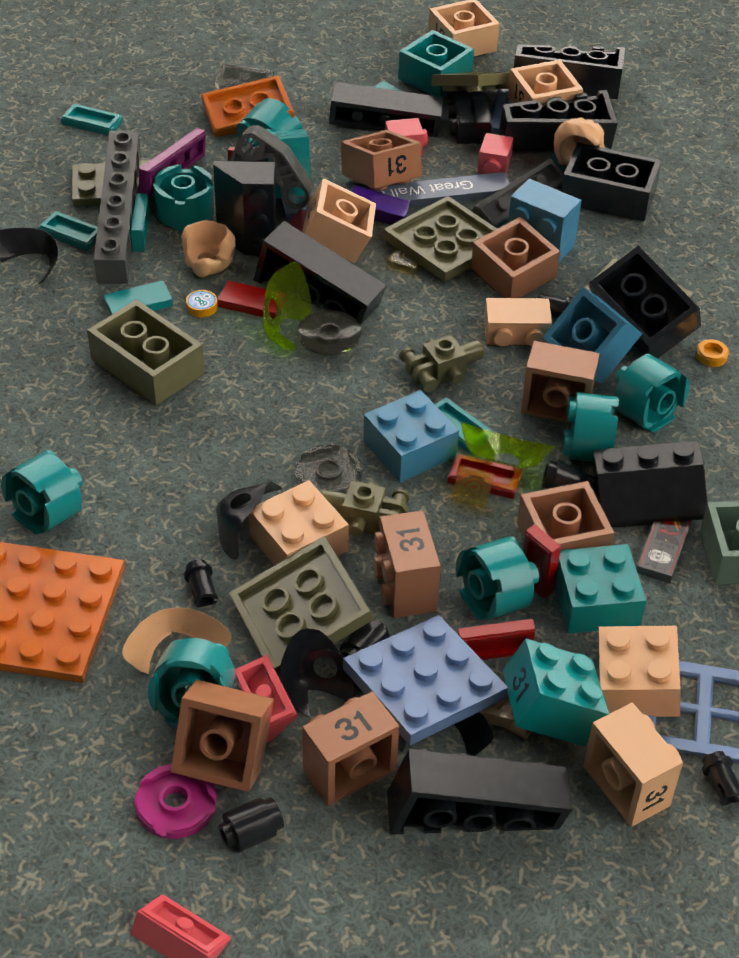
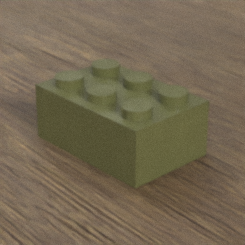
M137 299L87 329L91 359L156 406L205 374L203 344Z

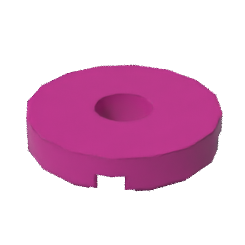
M171 763L157 767L145 775L140 782L137 794L135 793L134 805L138 821L148 832L161 838L180 839L194 835L207 826L215 814L217 794L214 784L211 782L170 772ZM172 793H181L187 797L186 802L179 807H170L165 804L164 800Z

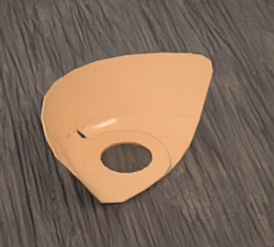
M178 607L163 609L151 614L139 623L126 640L122 649V656L137 670L149 674L150 661L155 648L165 637L172 634V631L184 633L192 638L219 643L225 647L231 642L232 636L226 626L203 612Z

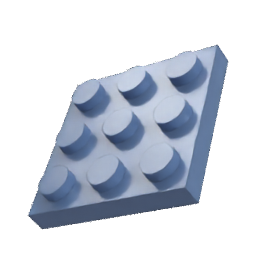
M440 615L343 659L344 671L365 695L372 691L375 693L398 723L399 734L409 746L507 698L508 687Z

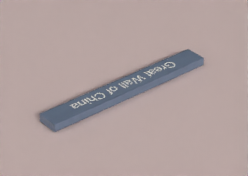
M505 172L416 181L407 184H391L387 186V189L376 192L410 201L409 207L431 205L446 196L451 197L457 202L486 199L510 183ZM280 197L285 221H291L299 209L290 208L285 203L283 197Z

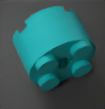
M266 98L258 103L239 122L237 134L240 138L244 131L252 125L261 126L268 132L302 130V125L297 116L292 118L287 112L290 109L288 106L276 99Z
M173 165L157 173L153 189L155 211L159 221L178 231H183L187 225L202 220H210L214 216L213 183L208 171L191 165V169H182L181 165Z
M645 354L635 360L629 367L623 366L615 376L617 387L614 396L618 397L619 405L618 407H613L615 411L651 432H657L675 420L677 416L672 413L678 405L684 406L689 394V380L679 370L651 354Z
M576 392L575 397L568 396L566 416L567 422H571L570 429H564L562 440L563 455H567L568 460L593 463V450L614 448L618 416H613L614 407L612 406L618 407V397Z
M51 450L39 453L11 469L2 477L1 490L5 502L11 500L16 508L12 512L13 517L34 534L38 535L42 532L50 531L82 510L80 487L83 485L81 475L76 469L68 468Z
M515 537L500 538L461 551L456 560V578L462 576L464 588L459 589L461 598L476 618L480 620L487 618V620L495 619L525 609L531 604L534 595V584L539 581V572L533 562H528Z
M186 638L172 641L163 652L149 681L147 693L150 706L154 712L158 710L166 718L164 722L177 729L182 697L196 680L233 688L235 669L229 657V651L224 645L200 638Z

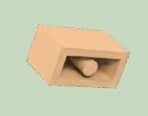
M486 298L484 314L486 345L532 346L534 341L548 343L543 337L552 326L549 299Z

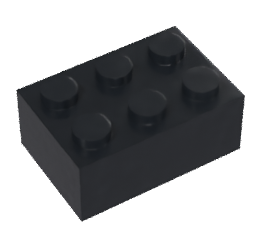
M577 142L563 174L561 192L581 199V208L645 221L657 189L662 160Z
M639 245L589 282L590 292L601 298L642 333L634 346L643 356L651 354L659 358L701 327L700 308Z

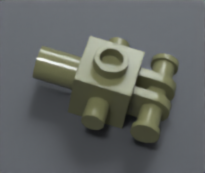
M449 335L436 340L433 338L427 340L423 344L422 354L417 356L411 347H407L400 352L399 358L402 362H405V369L412 376V379L417 384H422L423 390L429 393L434 391L440 384L452 381L454 384L462 382L466 373V364L482 359L484 357V350L478 340L459 345L454 337Z
M351 481L347 494L325 489L321 492L349 524V533L353 536H361L363 532L371 534L377 532L380 525V516L407 513L406 503L410 498V494L404 489H395L392 494L393 499L385 498L386 488L380 487L372 481L366 483Z

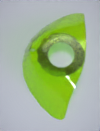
M291 262L274 273L267 284L263 306V328L268 338L289 351L294 350L297 346L280 334L281 322L288 317L309 326L311 317V298L308 284L302 268L297 262ZM271 299H274L277 304V315L274 319L269 315V302Z
M461 423L467 448L475 456L487 461L519 469L537 466L556 447L554 445L518 439ZM499 453H508L517 457L519 464L515 466L496 461L494 456Z

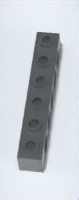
M109 131L94 253L96 279L99 284H128L132 253L131 224L136 193H138L139 168L141 166L139 132Z

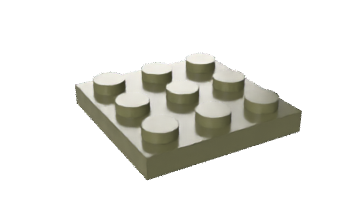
M446 196L384 228L383 239L398 250H403L401 252H406L408 257L411 256L413 260L416 259L417 261L415 262L446 282L471 268L473 242L495 231L497 228L451 197Z
M325 536L229 592L262 657L268 655L278 677L286 647L298 631L305 628L320 630L333 643H336L375 619Z

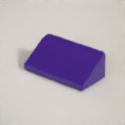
M354 185L353 193L376 203L374 220L392 225L406 218L410 201Z

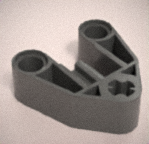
M258 125L248 127L238 139L230 161L268 162L269 158L270 162H275V178L277 185L280 186L285 203L293 209L304 208L313 195L314 184L299 160L286 143ZM249 138H253L252 142L257 141V147H254V143L249 144ZM292 188H301L306 196H297Z

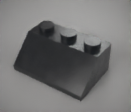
M213 161L216 222L226 225L235 236V249L244 255L259 257L264 239L276 229L275 162Z
M698 440L593 450V473L595 476L594 483L597 500L612 528L653 524V522L703 520L708 500L705 468Z

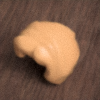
M571 118L564 121L558 127L554 134V151L559 164L563 166L568 165L577 142L605 148L604 131L599 123H594L593 120H585L584 118Z
M202 220L184 227L181 239L185 263L187 267L192 268L198 277L218 274L231 265L236 247L235 236L226 225L215 221Z

